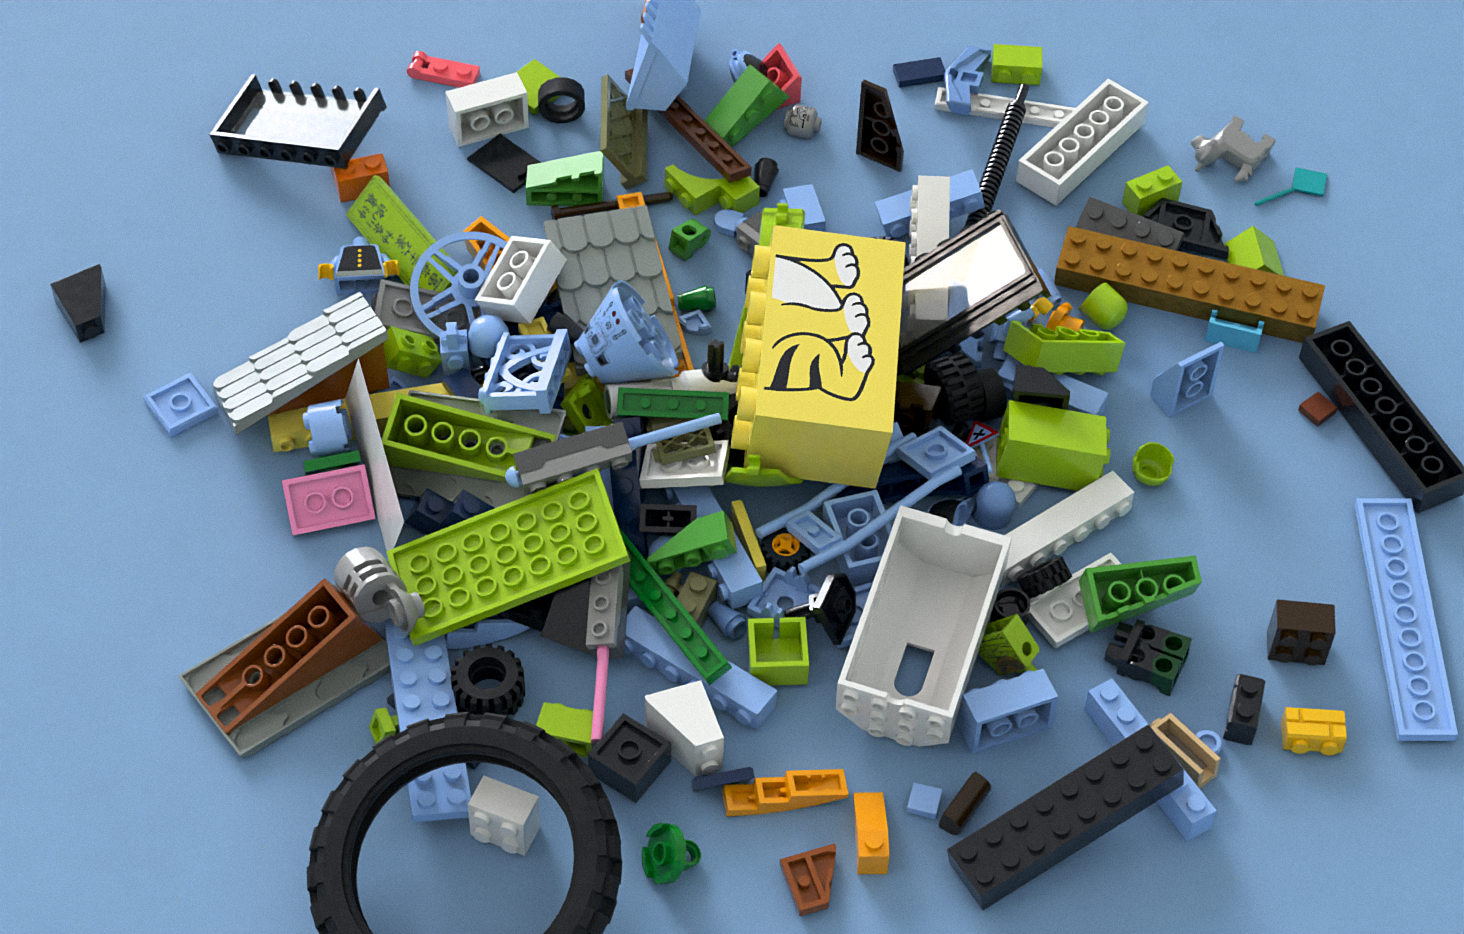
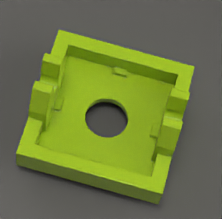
M589 374L581 376L560 404L563 410H567L566 416L569 417L579 434L585 433V426H608L613 424V420L609 419L606 413L604 394ZM583 404L586 405L590 410L588 412L589 419H587L582 412Z

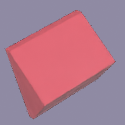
M778 43L762 60L767 68V77L790 96L777 109L800 102L802 77L783 46Z

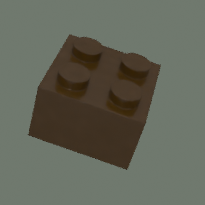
M1277 599L1267 629V660H1276L1282 663L1297 662L1308 665H1325L1336 634L1335 605Z

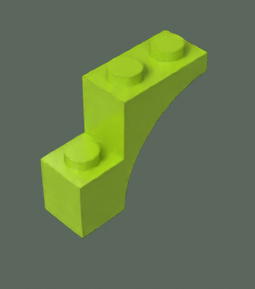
M674 164L665 168L664 186L666 190L673 193L680 200L681 205L685 209L688 208L695 216L717 203H720L723 209H730L740 213H744L759 204L760 186L749 176L729 183L725 178L706 179L690 175L677 168Z

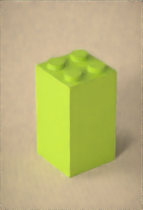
M1009 400L999 429L1001 435L997 436L996 477L1076 491L1103 477V465H1108L1111 455V449L1107 448L1110 429L1106 428L1105 416Z

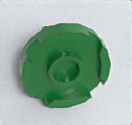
M658 823L648 830L646 837H650L648 847H642V866L647 878H653L654 883L665 885L674 883L680 877L682 871L689 870L700 862V848L695 842L684 839L683 832L678 826L671 823ZM686 850L691 856L690 862L686 861Z

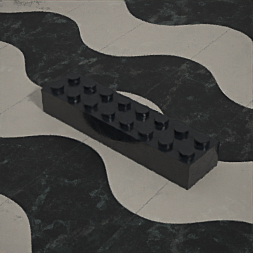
M1350 321L1304 338L1299 359L1334 405L1338 407L1340 413L1405 498L1412 499L1413 508L1417 513L1464 495L1463 464Z
M1148 724L948 848L949 863L981 909L985 910L1184 785V769Z

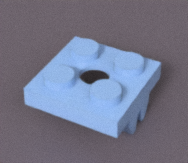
M793 566L787 572L773 567L763 582V599L761 597L752 599L747 607V614L755 618H774V627L779 628L780 618H785V610L777 606L779 599L789 598L794 603L793 607L808 603L809 595L820 592L821 588L810 583L807 573L799 576L796 568Z

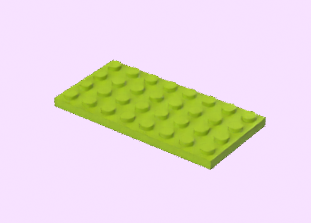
M598 468L386 551L390 566L404 582L407 593L417 592L424 605L425 616L417 620L414 629L409 633L414 646L631 561Z

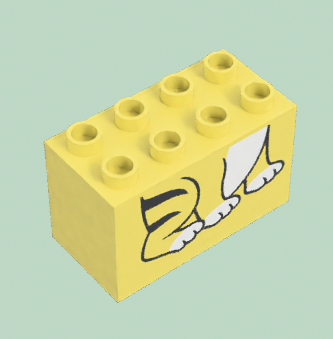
M774 225L769 247L755 245L751 276L749 275L746 290L745 308L748 309L747 318L744 321L740 354H743L742 368L739 369L736 388L738 409L737 415L734 417L731 449L745 450L743 468L749 466V455H760L761 469H779L788 477L876 489L893 434L906 242Z

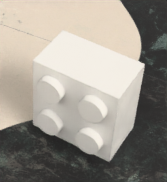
M487 776L482 777L468 803L470 835L482 843L490 842L500 846L508 853H518L525 856L540 828L539 796Z

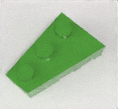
M749 65L704 121L724 141L733 147L790 96L752 65Z
M601 151L527 166V205L570 207L603 202L604 154Z

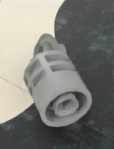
M355 548L339 560L334 571V581L363 620L377 623L391 618L396 627L400 626L405 634H409L414 629L417 620L425 616L424 605L417 592L407 593V588L402 579L399 578L387 560L375 548Z

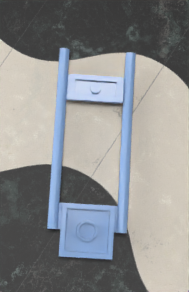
M942 426L919 437L911 432L889 444L885 460L897 452L900 459L926 477L928 481L846 540L842 541V537L812 513L823 505L824 501L830 500L849 486L835 483L802 506L756 528V534L762 539L786 526L790 534L816 554L798 564L800 573L805 574L850 551L896 518L900 505L910 508L937 487L962 475L960 467L976 460L975 450Z

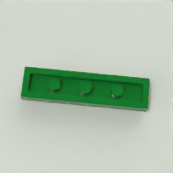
M618 387L617 416L695 420L719 413L722 421H728L730 393Z

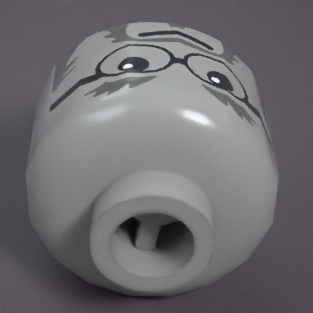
M796 104L792 109H787L784 129H787L790 136L811 139L814 132L819 133L822 118L818 117L816 108Z

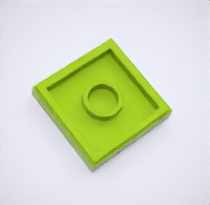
M533 59L519 69L517 73L527 91L528 111L535 115L539 112L538 90L540 86L547 80L560 76L536 59ZM560 96L552 97L548 101L551 103Z

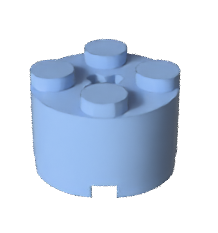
M343 399L309 405L306 413H303L305 429H310L312 440H309V449L312 457L318 456V458L354 451V445L348 446V439H353L346 408L340 409V406L344 403Z

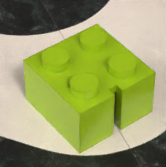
M806 617L780 618L779 638L773 639L774 618L748 619L749 674L769 686L808 684L809 656Z

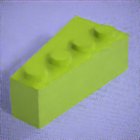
M1011 320L1003 350L1025 366L1043 367L1048 372L1057 375H1063L1064 372H1072L1078 375H1084L1085 372H1093L1098 375H1104L1105 372H1117L1126 343L1110 332L1079 329L1076 332L1062 326H1056L1054 331L1037 323H1032L1031 328L1024 327L1020 321Z

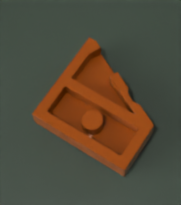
M835 843L780 859V867L799 916L829 907L836 856Z

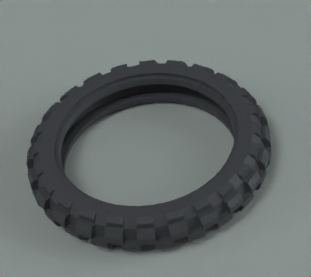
M461 712L446 714L443 718L430 721L427 718L410 724L406 730L394 736L390 734L373 745V750L361 760L357 759L342 775L344 779L335 791L330 792L321 809L322 816L318 826L314 827L309 846L311 853L309 866L307 867V890L310 895V910L319 934H373L363 915L357 891L358 859L370 825L388 800L414 779L441 767L470 762L501 765L525 774L547 790L566 815L573 841V873L566 899L558 915L543 934H603L607 924L611 922L617 904L616 899L619 885L621 884L623 861L621 859V839L618 824L610 801L592 770L573 749L562 740L556 739L546 733L544 729L529 722H520L510 719L506 715L487 712L484 715Z

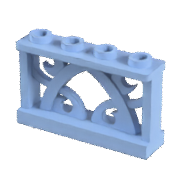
M557 329L555 334L510 336L509 332H503L500 342H497L495 356L491 358L489 372L485 373L483 388L479 389V402L481 405H484L485 414H492L496 410L539 409L540 414L551 413L572 353L567 329ZM532 363L534 368L541 370L529 375L523 381L511 374Z

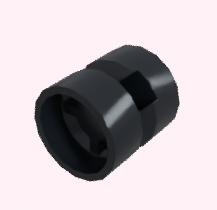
M1016 588L1000 590L992 609L990 623L1018 614L1027 628L1031 606L1027 594Z

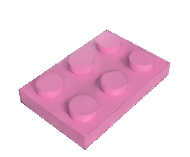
M365 464L281 480L292 535L376 519Z

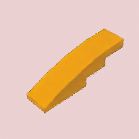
M844 769L786 771L784 777L755 778L753 784L724 785L722 788L726 817L795 810L844 799L849 795Z

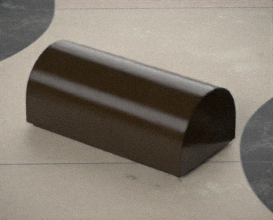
M976 771L971 774L944 811L938 824L939 828L952 835H959L991 791V785L986 778Z

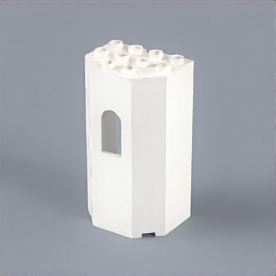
M900 505L837 683L836 710L874 737H888L904 746L914 745L922 747L949 743L960 710L962 696L965 694L1007 566L1011 537L967 524L955 526L949 523L946 518ZM907 645L934 653L922 690L914 696H904L894 686V681Z

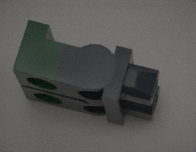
M1137 619L1134 626L1119 622L1114 634V640L1125 643V646L1121 647L1110 642L1106 649L1104 660L1118 666L1116 674L1123 677L1127 675L1133 680L1144 681L1160 688V693L1170 696L1189 655L1192 638L1153 625H1145V622Z

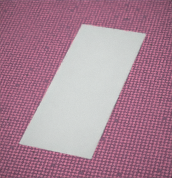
M358 359L345 401L362 463L365 464L371 496L385 547L388 551L395 547L404 524V519Z

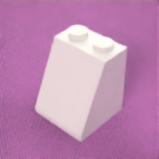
M701 680L645 696V727L671 743V755L695 777L703 774L711 775L723 769L724 737Z

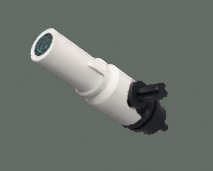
M713 339L708 343L707 362L703 363L702 369L682 371L676 378L672 376L647 381L605 385L604 401L607 416L609 419L628 417L617 416L618 387L729 392L730 394H736L739 369L742 368V365L741 367L733 365L730 369L724 363V342H718L717 339Z

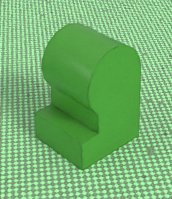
M690 219L672 229L668 249L686 261L692 257L694 250L702 248L708 242L711 230L700 224L697 220Z

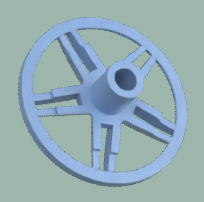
M475 231L460 232L438 240L421 255L411 276L410 296L417 318L432 335L440 339V331L443 330L437 327L430 318L461 304L465 305L470 325L475 320L472 309L480 308L481 316L487 315L477 304L475 298L489 276L499 248L504 250L508 242L488 233ZM458 241H485L483 248L479 250L473 263L461 266L451 257L445 256L439 251L441 248ZM491 244H494L496 246L483 271L480 265ZM433 255L436 256L457 274L453 277L431 257ZM429 261L452 283V286L421 306L418 295L419 278L425 264ZM451 297L455 300L427 315L425 313Z

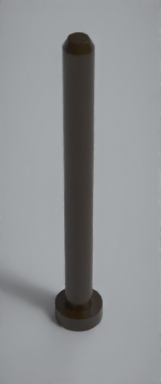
M671 192L642 195L645 205L673 200ZM617 200L559 208L558 205H551L552 220H558L560 218L618 210L619 208Z

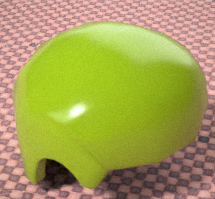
M1147 442L1139 447L1132 459V473L1139 482L1147 486H1160L1172 474V467L1175 461L1174 456L1164 445L1157 442Z

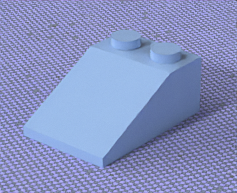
M1222 342L1175 364L1153 379L1150 396L1168 417L1212 396L1224 349Z

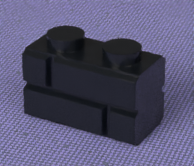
M1243 674L1236 675L1223 739L1244 745H1252L1257 731L1265 680Z

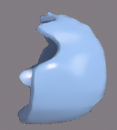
M483 315L474 320L468 332V348L471 353L483 358L494 357L497 342H500L503 332H509L507 325L497 315Z

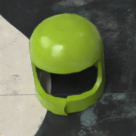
M1103 283L1089 294L1079 307V310L1099 328L1110 330L1124 320L1128 312V305L1126 300L1108 283Z

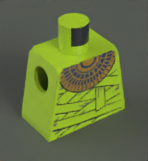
M1018 614L987 624L978 654L999 675L1004 676L1014 672L1021 675L1026 671H1037L1032 661L1039 653V646Z

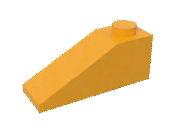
M883 792L853 793L857 874H887L890 856Z

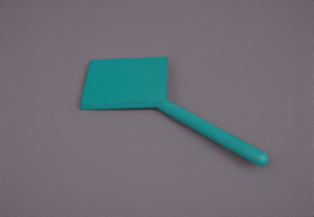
M1296 167L1292 187L1260 199L1254 205H1262L1294 191L1323 196L1327 174Z

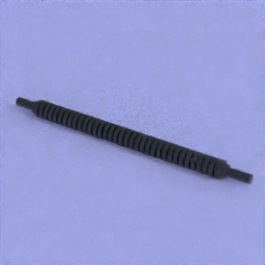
M1026 84L1019 86L1015 100L1007 105L979 183L985 208L969 213L964 227L978 223L986 213L992 210L1026 114L1024 101L1029 90ZM982 238L954 254L949 267L948 303L951 280H956L962 285L968 279Z

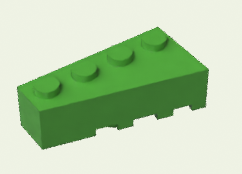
M1196 555L1086 568L1079 579V586L1090 634L1194 594L1202 583Z

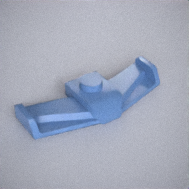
M968 46L953 64L947 67L943 80L946 84V103L952 113L970 115V93L977 95L979 93L984 72H978V70L991 58L990 49Z

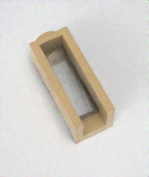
M1171 712L1164 718H1157L1150 724L1153 731L1199 789L1217 777L1221 758Z

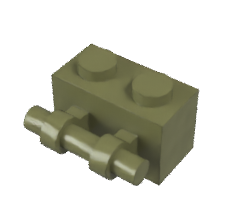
M674 571L664 583L702 629L709 616V607L717 600V580L691 571L684 585H681L680 581L683 575L678 571Z

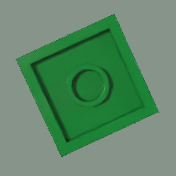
M359 450L303 461L304 473L308 475L358 465L361 462Z

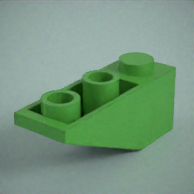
M724 510L699 517L647 558V562L659 576L668 575L679 569L695 567L703 562L722 559L730 554L737 553L733 523Z

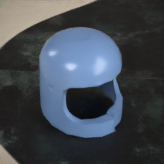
M991 481L984 484L977 493L976 504L972 511V517L975 522L990 530H997L1007 526L1011 521L1016 504V497L1012 488L1000 481Z

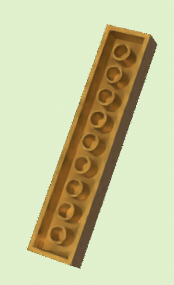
M1068 226L1054 280L1057 286L1091 293L1103 283H1108L1126 302L1206 321L1210 320L1212 309L1218 310L1216 315L1218 319L1255 328L1258 327L1259 320L1264 321L1262 334L1303 343L1305 337L1314 334L1325 285L1072 226Z

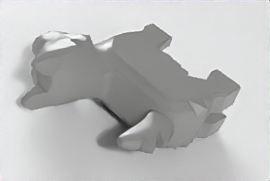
M1234 115L1230 123L1211 139L1198 136L1191 141V145L1195 149V158L1199 163L1195 171L1198 172L1203 167L1223 158L1240 169L1234 179L1235 182L1247 181L1248 177L1252 176V171L1258 169L1262 161L1270 154L1276 140L1264 134L1262 142H1254L1250 135L1241 131L1244 120Z

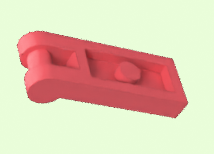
M422 51L414 53L412 57L413 63H410L407 68V74L411 78L459 88L475 84L480 75V66L430 57Z

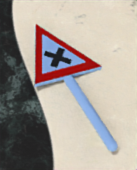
M975 420L966 444L971 448L980 445L984 462L987 464L988 473H992L993 470L985 442L1001 434Z

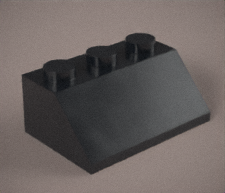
M1016 365L1011 393L1012 401L1068 410L1070 391L1045 368Z

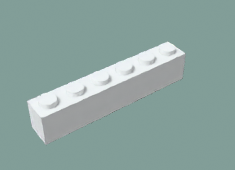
M1111 471L1007 533L1005 536L1011 537V544L1001 586L1010 581H1017V578L1026 571L1039 566V564L1044 563L1053 555L1062 554L1068 546L1076 541H1083L1096 529H1103L1114 518L1126 515L1132 508L1134 491L1114 471Z

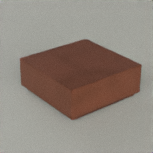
M1316 392L1299 405L1298 411L1318 427L1335 415L1338 407L1321 393Z

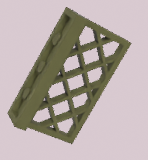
M607 74L601 80L600 151L621 173L620 184L625 189H629L647 181L648 109L626 110L628 96Z

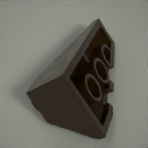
M863 80L861 82L856 154L901 172L904 150L887 89Z

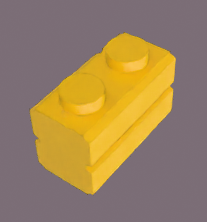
M1285 707L1281 718L1282 749L1292 750V752L1297 754H1303L1308 751H1318L1327 756L1342 753L1347 739L1345 711Z

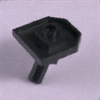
M846 573L828 574L820 592L809 595L808 603L786 609L785 617H806V619L814 617L816 623L822 624L833 645H841L856 613V591Z

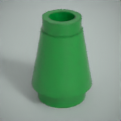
M705 285L677 295L679 310L700 309L701 311H710V308L716 307L714 287H707Z

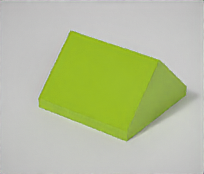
M1251 226L1224 244V246L1229 247L1227 263L1284 276L1274 241L1256 227Z

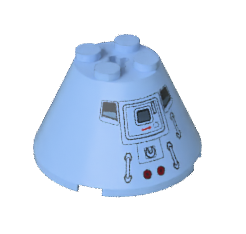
M618 280L612 285L579 340L574 342L577 351L587 361L584 364L586 371L592 378L597 376L604 386L607 384L665 378L676 375L679 371H675V368L679 366V362L664 328L655 314L650 317L643 308L642 304L645 303V300L631 285L623 280Z

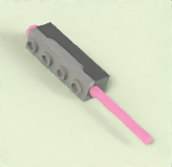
M631 561L591 577L586 646L597 660L591 742L595 744L603 737L609 659L624 658Z

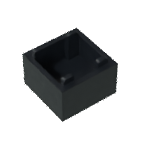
M623 713L588 753V766L597 779L637 803L671 762V743Z

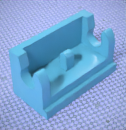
M1212 309L1205 341L1216 344L1222 342L1224 346L1257 353L1264 321L1259 320L1258 327L1255 328L1216 318L1218 310Z

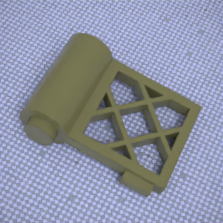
M649 417L650 422H646L645 426L647 433L693 419ZM709 427L655 442L657 449L652 450L655 463L661 462L662 465L716 453ZM688 441L686 444H681L680 442Z

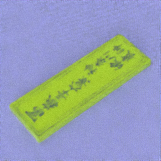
M374 175L346 213V216L363 236L368 239L370 244L378 245L380 253L386 254L390 260L398 261L400 276L398 277L404 284L410 285L411 276L417 261L437 241L380 176ZM443 248L439 250L445 256H449ZM433 255L431 257L453 277L457 274L436 256ZM427 261L421 272L418 287L437 292H443L450 288L452 283Z

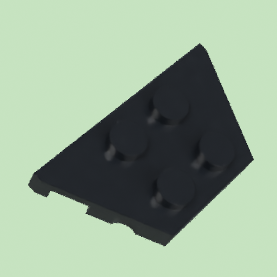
M1162 198L1155 204L1153 209L1148 210L1144 214V218L1184 232L1185 236L1180 245L1181 248L1227 259L1229 247L1224 246L1221 237L1223 234L1220 227L1216 224V218L1212 210Z

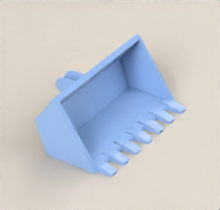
M650 0L646 2L647 12L643 13L645 23H642L640 26L642 35L626 101V110L648 109L666 111L679 94L686 92L701 8L694 0Z

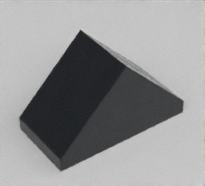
M640 504L639 532L659 536L676 535L696 519L697 505Z

